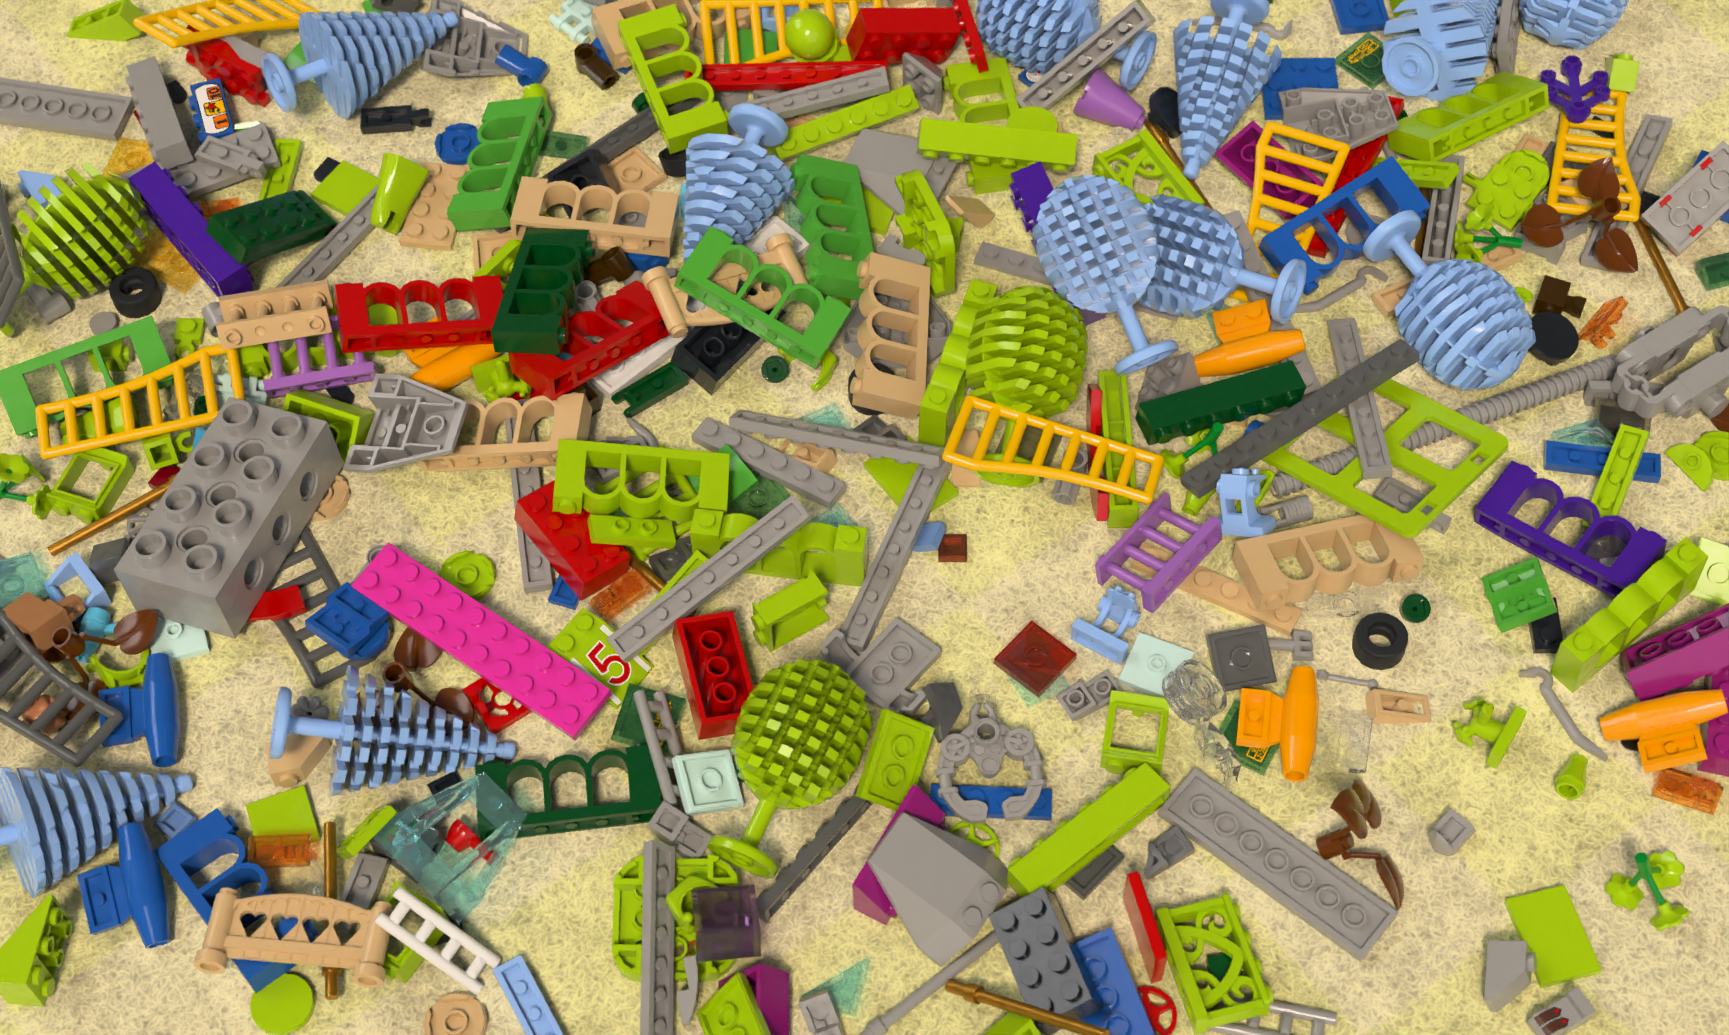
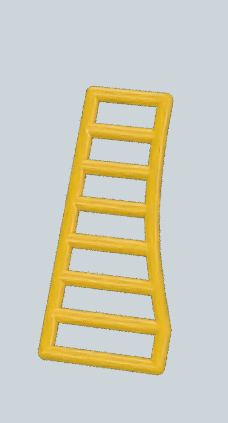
M206 0L134 19L133 24L138 29L171 48H178L236 34L299 29L298 21L300 15L274 0L254 1L286 19L281 20L249 2V0ZM280 0L302 13L315 12L317 14L320 12L300 0ZM234 4L263 21H256L229 5ZM216 9L241 24H234L211 10ZM198 14L219 27L214 28L192 15ZM173 19H179L199 32H193L173 21ZM158 23L179 36L173 37L153 24Z
M701 0L699 8L705 64H715L710 18L711 9H725L730 64H740L735 8L750 9L755 59L744 63H773L785 58L794 57L786 46L784 38L786 24L784 6L799 5L800 11L804 8L809 9V5L823 4L824 13L836 30L833 4L848 3L850 24L852 26L859 11V2H873V8H883L882 0ZM759 7H774L779 50L764 55ZM846 38L839 39L840 47L847 44Z
M1593 90L1592 92L1588 93V94L1585 95V96H1589V97L1593 96L1595 90ZM1611 90L1609 99H1616V105L1597 104L1591 108V113L1614 116V122L1587 119L1583 123H1572L1566 119L1564 108H1562L1547 198V205L1552 206L1558 213L1580 215L1589 211L1592 207L1558 202L1559 195L1592 199V197L1583 196L1578 187L1561 185V178L1578 180V176L1582 171L1579 169L1563 168L1564 161L1590 164L1598 159L1612 157L1614 167H1619L1621 173L1617 174L1619 184L1624 185L1627 193L1619 192L1617 198L1621 203L1630 204L1629 211L1621 210L1613 218L1614 220L1636 222L1639 219L1641 197L1628 164L1625 148L1624 127L1628 95L1626 91ZM1564 95V98L1570 100V97ZM1569 128L1613 132L1614 139L1568 133ZM1570 144L1613 149L1616 156L1566 151V146Z
M1272 121L1267 122L1258 140L1255 152L1253 194L1246 223L1252 238L1256 229L1271 233L1282 226L1260 219L1261 205L1297 216L1309 209L1308 207L1263 194L1264 180L1318 196L1315 203L1317 204L1331 195L1350 151L1349 144ZM1273 133L1336 151L1337 155L1333 164L1272 147L1268 144ZM1265 156L1328 175L1322 187L1265 169ZM1312 226L1295 236L1305 252H1307L1315 233ZM1255 243L1260 255L1264 256L1258 248L1260 244ZM1269 273L1270 277L1278 279V275ZM1236 289L1234 294L1231 293L1228 296L1245 303H1250L1245 291Z
M221 344L203 347L169 365L123 384L38 405L35 408L41 458L47 460L211 424L220 410L218 408L210 357L227 354L234 398L246 401L237 348L222 350ZM200 361L208 413L191 416L184 369ZM173 375L180 419L163 422L157 382ZM147 386L152 425L135 429L130 392ZM119 396L124 431L107 435L103 401ZM92 404L96 437L79 441L75 408ZM64 411L68 443L51 447L47 414Z
M972 395L964 398L942 454V459L945 462L973 471L1012 473L1061 480L1119 495L1144 504L1152 503L1165 462L1162 455L1026 412L1014 411L1010 407H1003ZM975 408L989 414L974 454L970 458L956 453L971 411ZM999 417L1016 421L1002 461L984 460ZM1029 425L1042 429L1043 432L1031 464L1015 463L1014 459L1026 426ZM1054 433L1070 438L1060 469L1043 466ZM1081 442L1097 447L1088 475L1071 471ZM1108 451L1124 455L1116 483L1099 478ZM1135 459L1152 464L1144 491L1127 486Z

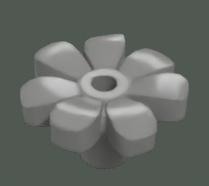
M300 696L297 700L298 704H293L291 707L292 715L328 720L326 716L329 713V708L326 705H321V699L318 696H313L310 701L306 696Z

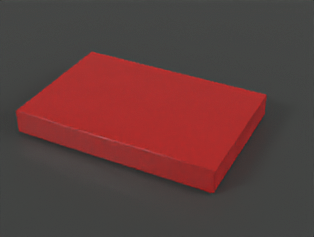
M1138 871L1128 873L1123 901L1150 983L1160 982L1163 979L1167 954L1140 873Z

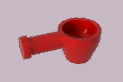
M457 818L453 822L445 841L458 853L471 847L489 866L499 858L500 854L487 846L462 821Z

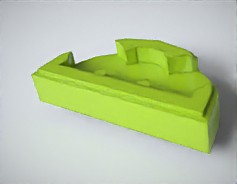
M1689 444L1676 445L1665 452L1704 492L1713 484L1714 462L1708 452L1699 446Z

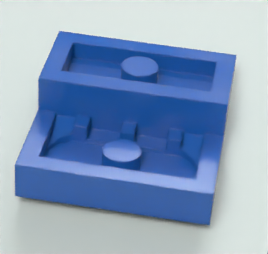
M346 582L326 597V605L305 620V628L349 658L375 634L390 614L353 589L351 584Z

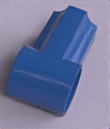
M508 44L504 45L494 62L515 75L522 87L535 83L540 84L548 72V66L543 60L538 57L528 58Z

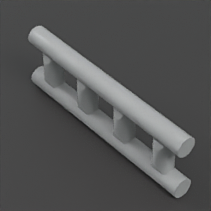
M639 690L634 692L633 696L663 799L668 804L674 806L677 804L676 797H681L678 785H672L667 768H673L672 758L677 755H683L667 698L664 691H658L653 694L655 701L647 700L645 691ZM651 713H659L663 728H655ZM659 740H667L671 756H663Z
M1231 992L1228 993V996L1239 1004L1250 1002L1253 999V996L1244 995V998H1238ZM1221 1000L1216 1004V1010L1227 1008V1006ZM1273 1000V1003H1270L1269 1013L1280 1015L1278 1032L1259 1028L1261 1016L1247 1019L1246 1025L1229 1023L1209 1028L1207 1031L1226 1035H1291L1293 1018L1312 1021L1311 1035H1324L1325 1024L1335 1026L1337 1013Z

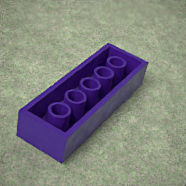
M1041 161L1012 172V183L1009 184L1012 194L1010 199L1015 210H1020L1022 226L1026 233L1030 232L1031 237L1033 227L1038 223L1036 220L1039 210H1041L1039 205L1046 202L1047 196L1054 190ZM1033 239L1031 240V244L1034 249V252L1037 255V242ZM1052 287L1053 292L1058 294L1056 292L1057 289L1055 287ZM1072 305L1081 312L1084 319L1080 321L1085 326L1106 318V313H1095L1097 311H1089L1087 309L1082 310Z
M153 162L128 178L130 184L141 195L147 212L144 209L143 211L218 298L219 296L255 291L252 285L255 280L247 270L249 268L248 263L238 264L206 232L209 220L206 221L203 218L204 213L196 202L190 203L185 189L181 185L176 186L173 183L174 178L166 168L161 169L156 162Z

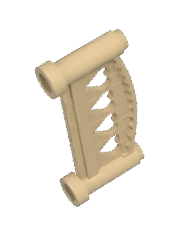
M780 233L770 238L765 245L768 252L756 255L759 266L774 264L783 268L788 273L792 285H809L793 250L794 242L790 234ZM726 263L717 270L711 281L736 295L739 279L745 282L748 278V273L739 264ZM654 267L642 275L641 280L644 287L651 292L665 326L673 338H679L687 334V327L713 326L734 323V321L710 307L705 310L698 309L694 313L689 312L686 309L688 294L674 287L677 277L670 278L666 267ZM762 282L752 287L758 294L755 296L748 295L744 298V301L763 312H767L776 306L781 298V293L779 289L775 288L769 292L763 291L761 288Z
M221 888L215 896L202 949L196 952L193 965L196 969L210 974L224 973L229 958L353 969L352 981L355 984L367 988H379L383 986L386 975L383 965L390 933L374 923V920L380 912L389 917L393 912L394 906L388 902L379 901L375 903L371 910H367L338 899L296 893L268 894L242 899L238 898L236 890ZM247 913H251L255 917L260 914L266 915L267 920L250 937H247L241 923L242 916ZM277 916H283L285 919L290 917L297 918L298 923L279 940L272 925L273 919ZM308 919H315L317 922L321 920L329 921V926L310 943L303 928L304 922ZM342 921L348 925L359 923L361 925L359 931L342 946L334 930L335 925Z

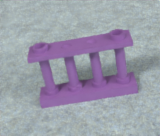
M334 315L329 316L332 333L322 334L327 362L325 370H311L306 337L295 338L300 371L297 375L287 376L283 374L279 342H269L267 344L272 376L268 380H263L267 396L269 399L286 396V393L300 389L312 392L373 381L377 369L373 361L365 360L364 352L353 353L354 362L352 365L342 367L338 365L333 330L338 329L337 316Z
M1165 492L1158 500L1151 503L1149 509L1105 555L1099 557L1095 564L1097 583L1103 586L1111 576L1122 580L1141 591L1143 608L1154 613L1222 540L1221 520L1210 516L1204 524L1197 525L1171 511L1170 494ZM1164 521H1167L1193 536L1187 542L1181 544L1158 532L1156 529ZM1149 539L1176 554L1169 561L1163 562L1138 548ZM1131 557L1158 573L1151 580L1146 581L1121 566Z

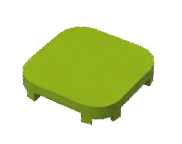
M915 169L896 176L895 184L905 201V213L895 216L896 225L903 234V242L901 244L907 249L915 247L916 250L924 254L926 266L931 267L930 296L933 295L934 298H939L951 294L955 290L956 252L949 223L920 170Z
M708 854L707 859H675V888L689 876H697L723 890H727L731 897L727 903L712 896L699 897L687 903L682 912L683 915L686 912H690L694 916L691 922L694 928L692 934H685L674 918V948L678 947L684 951L682 955L674 957V982H687L683 958L694 955L697 957L699 981L719 979L732 969L738 955L739 886L737 874L730 865L715 855ZM644 855L633 857V861L623 866L620 872L616 873L613 883L614 905L611 945L613 958L620 973L631 981L641 982ZM709 933H712V934H713L712 937H711V936H704V935H707V934H709ZM699 938V939L696 941L695 946L688 943V942H690V941H693V940ZM687 944L693 946L694 949L688 952Z

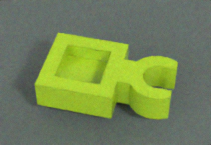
M204 318L177 319L173 338L174 343L178 344L174 349L177 360L181 358V354L184 351H189V354L195 352L194 344L202 345L206 327Z

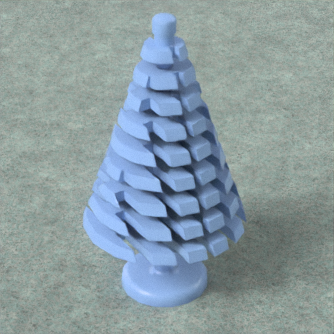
M1210 0V7L1214 13L1223 18L1215 38L1209 37L1215 16H1201L1194 33L1188 32L1192 18L1181 22L1173 31L1175 72H1178L1176 75L1180 119L1179 128L1183 132L1180 135L1181 146L1183 147L1181 152L1182 160L1186 163L1183 175L1187 179L1194 180L1198 178L1199 167H1205L1209 163L1211 156L1220 148V143L1222 144L1225 141L1229 132L1246 112V108H1249L1255 97L1258 96L1264 85L1271 78L1272 73L1281 64L1282 52L1277 43L1271 56L1265 55L1271 37L1261 30L1252 49L1247 48V41L1253 28L1249 24L1262 22L1268 16L1270 9L1268 0Z
M1406 0L1400 3L1392 13L1410 9L1412 11L1405 12L1399 15L1398 18H1393L1386 22L1383 35L1402 31L1406 32L1394 36V39L1383 42L1382 70L1387 82L1399 93L1406 96L1422 95L1431 101H1442L1454 95L1467 94V91H1471L1477 85V82L1473 83L1476 81L1475 78L1464 79L1483 75L1490 52L1491 41L1495 33L1497 9L1502 5L1500 0Z
M337 11L335 13L318 12L317 14L315 12H303V14H300L298 21L299 37L307 64L287 70L279 56L275 53H266L261 58L264 78L275 102L285 113L295 110L297 105L294 85L314 78L320 93L324 94V99L330 106L332 105L336 115H341V118L347 119L355 112V109L365 104L366 99L373 97L378 92V87L381 89L392 77L394 79L398 76L402 69L407 68L413 62V59L416 60L422 55L424 48L429 49L435 44V35L436 39L440 40L446 35L447 27L456 26L458 24L456 13L450 11L441 16L438 15V12H427L426 15L420 12H412L410 16V13L397 11L398 17H396V14L391 11H383L380 14L376 11L365 12V14L359 11H351L350 14L344 11Z
M741 103L734 105L729 111L728 123L741 138L726 134L707 133L693 137L687 143L685 182L687 190L684 197L686 205L684 206L685 220L683 229L686 239H683V247L685 249V252H683L684 263L710 226L724 231L729 237L734 239L732 245H743L762 226L763 221L768 220L773 212L781 206L783 201L793 193L795 179H789L792 175L791 171L787 166H782L783 162L775 155L764 156L768 150L760 147L781 145L788 136V126L774 112L754 104ZM688 295V299H689V300L695 299V298L691 297L690 295Z
M348 665L346 670L347 680H344L341 691L343 702H339L337 714L339 721L292 715L290 713L292 691L287 687H279L269 752L270 759H280L283 756L287 735L289 734L335 739L336 746H333L331 759L333 772L330 773L329 796L340 795L343 791L341 783H345L347 775L346 762H349V760L351 776L348 779L349 792L361 790L360 783H363L366 773L364 763H368V758V788H378L384 774L382 763L386 764L387 745H389L391 750V756L388 757L387 785L399 783L402 774L401 764H404L407 751L406 747H408L409 759L406 762V781L418 779L420 774L419 765H422L424 749H426L427 755L425 777L437 775V767L440 766L442 750L445 751L444 773L455 772L460 753H464L463 769H469L475 766L477 753L482 754V764L487 761H494V757H501V759L506 760L514 759L516 745L513 742H497L496 734L488 730L486 731L484 742L479 741L480 727L471 722L468 725L466 738H462L463 719L454 714L452 722L449 723L447 736H445L446 712L438 706H435L433 710L434 718H431L429 733H427L426 721L429 719V705L427 701L421 698L417 699L415 704L416 715H413L411 727L409 728L408 718H411V693L401 689L396 703L398 712L395 711L393 717L394 685L383 681L384 686L383 688L381 687L378 697L380 708H376L375 712L377 680L375 676L368 673L364 676L366 682L361 687L360 700L362 705H359L356 689L359 687V669ZM352 715H356L357 723H354ZM371 716H375V718H374V724H375V726H373V723H372V720H371ZM390 717H393V729L389 721ZM350 741H353V743H354V747H355L354 750L351 749L352 746H351V742H350ZM369 742H371L372 749H373V753H370V755H369V752H370Z
M0 767V847L7 845L25 891H28L30 897L36 898L44 892L46 884L53 886L59 882L63 872L69 875L79 866V860L82 863H86L95 856L96 849L102 852L111 845L112 837H115L117 841L118 828L128 824V820L129 823H143L144 811L147 817H153L159 813V798H161L164 807H168L175 802V794L191 791L193 789L192 778L188 774L176 776L175 779H171L168 774L156 773L155 784L151 775L146 773H136L135 782L130 772H117V776L114 777L109 771L99 770L96 772L97 776H94L89 770H78L76 772L77 776H75L68 769H57L55 775L49 768H37L35 775L34 771L27 767H18L15 773L9 767Z

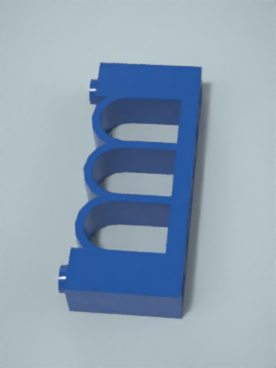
M1391 156L1263 237L1258 248L1278 275H1280L1282 269L1290 260L1300 259L1305 261L1307 272L1303 293L1307 296L1318 289L1320 279L1331 276L1337 270L1342 259L1354 260L1364 254L1363 246L1365 241L1379 226V224L1370 219L1355 198L1372 188L1392 216L1402 211L1413 210L1418 214L1421 222L1427 218L1425 214L1431 205L1395 158ZM1342 207L1361 231L1364 242L1358 245L1345 243L1325 217ZM1312 226L1332 252L1334 261L1329 264L1314 262L1296 240L1295 236Z
M218 808L155 849V853L207 926L215 896L221 888L237 890L247 883L257 882L261 883V886L254 896L277 894L264 869L253 863L243 841L236 835L235 832L239 830V827L230 814L224 817ZM228 853L239 854L234 865L200 889H197L189 878L220 856ZM251 913L243 915L241 918L243 928H247L264 915L260 914L256 917ZM282 917L281 922L274 928L279 940L298 923L297 918L290 917L285 919V917ZM308 919L304 922L303 928L310 943H312L319 933ZM231 958L255 993H258L297 965Z

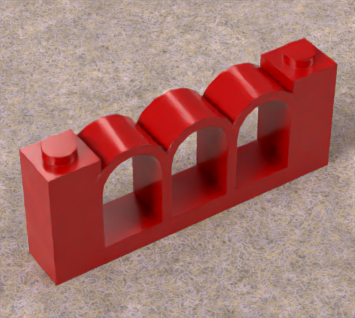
M500 275L472 277V281L465 278H452L443 282L439 288L434 283L426 280L410 281L403 285L401 290L395 285L386 282L372 283L365 288L363 283L335 284L334 302L342 353L493 344L491 329L503 297ZM453 299L468 302L474 310L475 319L447 321L444 303ZM416 301L428 303L434 308L438 322L409 323L406 306ZM374 304H387L396 310L399 324L370 326L367 309Z
M636 280L617 290L616 295H610L601 299L595 306V311H582L569 317L568 343L563 344L561 352L573 355L572 358L562 361L555 355L508 353L511 373L553 401L670 334L651 292L645 289L644 284ZM614 320H628L633 324L624 328ZM598 336L604 340L594 345L584 337Z

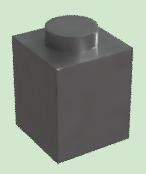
M126 537L93 546L88 565L93 575L97 576L102 585L119 580L114 568L130 546Z

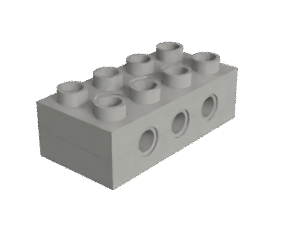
M229 396L114 568L135 610H155L158 613V617L236 639L259 602L263 592L267 589L344 465L328 422Z

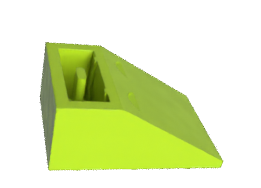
M48 895L0 948V995L9 1004L45 1007L47 997H51L54 993L55 980L53 976L56 967L59 968L62 965L64 958L62 946L64 939L69 938L71 935L72 921L53 895Z

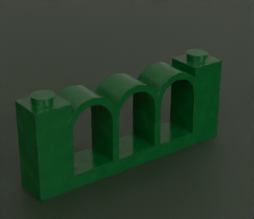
M526 228L491 329L495 352L561 354L563 344H567L569 338L568 311L577 302L575 287L584 279L583 267L587 268L590 258L595 255V241H591L589 230Z
M638 743L633 747H626V754L618 750L609 749L598 752L591 757L588 764L581 757L565 754L550 761L546 768L541 763L526 759L516 761L508 767L506 762L487 761L484 764L475 765L477 826L480 839L483 842L649 823L662 804V792L647 743ZM610 767L624 770L628 774L630 801L596 805L594 784L597 775ZM568 772H576L586 779L587 807L553 810L552 789L555 780ZM526 777L539 779L543 783L545 812L511 815L510 793L513 785Z

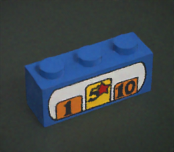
M220 78L190 85L192 96H188L191 110L197 112L192 116L196 129L201 128V132H197L200 145L209 135L219 139L235 133Z

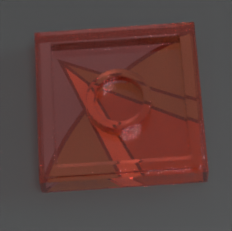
M1031 620L994 658V664L1039 698L1076 660L1077 654Z

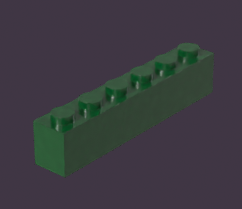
M1291 360L1139 403L1135 419L1148 446L1156 443L1164 444L1177 437H1188L1196 434L1198 431L1211 429L1216 422L1222 425L1233 421L1241 422L1254 415H1265L1275 409L1292 407L1302 400L1306 385L1294 362Z

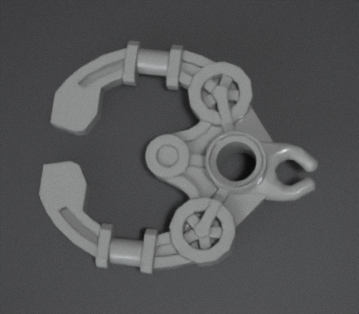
M976 703L970 711V725L960 734L953 733L947 735L941 742L939 764L936 770V778H939L940 784L938 797L943 798L949 809L963 821L969 824L986 823L988 811L986 803L979 800L964 801L958 794V787H952L951 777L956 776V768L954 767L964 765L970 758L975 762L983 777L988 779L994 778L998 775L1002 759L1006 755L1012 760L1024 761V770H1030L1031 780L1026 781L1027 790L1023 796L1009 797L1002 803V812L1006 821L1021 820L1033 810L1039 800L1042 789L1047 786L1046 780L1043 779L1042 775L1044 761L1041 760L1039 752L1034 745V738L1029 731L1023 728L1010 729L998 722L996 711L989 703L983 704V708L989 713L988 718L980 719L977 713L981 709V705ZM982 733H989L993 736V738L990 740H983L979 737V735Z

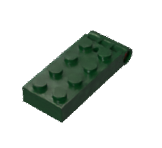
M293 190L213 214L208 222L206 232L238 264L243 265L323 239L338 223L305 191L299 190L296 192Z

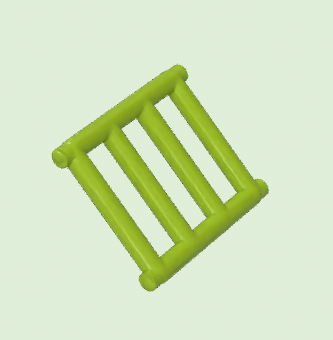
M665 445L659 446L660 448H666ZM627 470L625 472V484L645 472ZM619 475L605 484L602 482L597 483L594 486L597 494L603 495L613 492L618 486ZM666 475L665 488L676 482L682 491V494L673 498L674 500L685 502L697 496L685 475ZM659 479L633 494V496L638 498L653 496L658 491ZM619 507L616 511L610 513V516L624 517V512ZM659 510L655 515L646 519L660 520L665 516ZM692 520L681 522L673 527L675 539L690 531ZM629 546L634 555L643 563L649 559L648 555L660 549Z

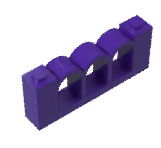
M1513 460L1475 508V523L1613 598L1629 585L1637 583L1640 577L1664 556L1667 540L1658 533L1648 531L1642 527L1636 532L1628 520L1616 515L1600 518L1599 510L1590 500L1582 497H1568L1564 499L1560 486L1551 480L1537 478V473L1529 466L1521 465ZM1534 498L1547 500L1554 506L1538 529L1514 517L1524 503ZM1568 517L1581 518L1590 526L1574 548L1549 536L1557 524ZM1603 536L1618 537L1626 544V547L1610 568L1585 555L1592 544Z

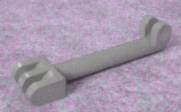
M1293 630L1291 640L1268 638L1270 650L1292 651V661H1314V653L1308 652L1313 651V643L1309 642L1312 641L1311 632Z

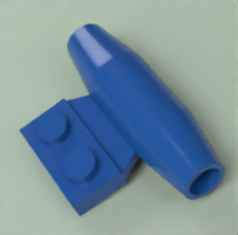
M154 653L149 655L146 660L142 690L129 686L99 690L100 700L124 714L123 721L101 744L103 748L130 744L145 735L152 764L156 767H169L177 762L181 734L179 687L171 657L165 653ZM100 714V727L108 719Z
M142 822L123 825L118 828L120 867L104 865L77 875L90 934L97 935L124 926L132 917L146 949L168 944L171 942L169 905L157 855Z

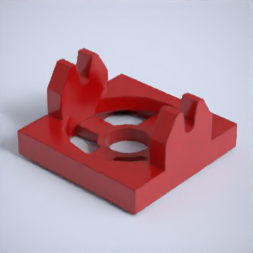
M480 678L463 688L462 693L469 699L473 709L490 732L497 734L532 712L523 705L516 709L513 705L515 701L513 698L505 706L497 705L494 701L495 696L503 691L485 679ZM488 686L493 694L491 701L485 704L481 700V694L485 687ZM496 708L500 710L505 709L508 715L495 716L489 714V712Z

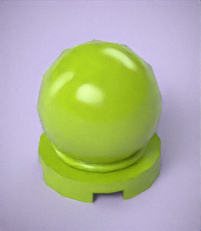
M804 8L793 13L786 22L784 31L785 43L797 62H827L834 60L839 52L840 40L837 31L825 14L816 9Z

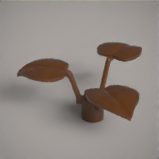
M1605 157L1590 163L1578 176L1577 185L1580 193L1585 197H1592L1591 201L1594 203L1589 211L1560 222L1556 209L1547 204H1538L1528 210L1521 222V229L1526 238L1533 244L1543 248L1554 247L1563 241L1564 235L1561 227L1570 225L1588 216H1591L1597 222H1606L1602 231L1604 238L1598 240L1595 245V255L1598 262L1604 268L1614 272L1634 273L1638 271L1637 254L1628 234L1619 228H1614L1608 233L1611 224L1615 222L1613 217L1621 211V202L1617 198L1620 192V184L1612 157Z
M147 609L125 616L114 627L116 640L95 637L84 632L79 634L78 625L73 621L72 625L75 631L67 626H60L55 629L50 638L52 647L41 655L49 663H58L66 657L83 678V683L77 682L76 684L99 698V690L106 689L104 682L99 679L90 681L89 676L75 659L76 656L84 652L86 647L85 641L110 646L120 645L123 653L136 655L143 652L152 643L156 634L158 613L155 610ZM75 697L66 705L68 710L66 718L68 721L85 705ZM95 711L84 724L93 720L99 713Z
M407 627L396 644L394 650L395 662L389 663L383 669V680L394 685V692L399 693L401 689L405 691L411 689L431 705L429 707V719L426 721L428 729L431 718H434L433 710L435 706L444 709L446 712L445 736H447L453 714L463 719L462 730L468 728L470 722L473 723L474 710L464 693L454 688H444L438 692L434 701L413 684V677L409 672H416L417 666L427 668L433 665L439 658L441 649ZM375 689V697H376L375 712H376V708H380V705H379V702H378V697H379L380 691H379V690H376V689ZM359 692V693H357V696H358V704H359V705H362L361 700H360V692ZM352 715L354 723H357L356 715ZM371 716V720H372L373 726H375V724H374V718H375V716Z
M1357 779L1353 782L1352 788L1342 790L1330 806L1331 809L1336 811L1345 820L1348 826L1318 836L1316 838L1317 848L1325 860L1342 855L1343 860L1349 858L1375 859L1379 876L1393 900L1396 911H1399L1404 897V884L1401 873L1393 859L1389 855L1382 856L1380 853L1350 852V848L1354 847V839L1350 831L1359 839H1365L1368 835L1366 821H1368L1372 829H1377L1381 825V812L1377 800L1361 779Z

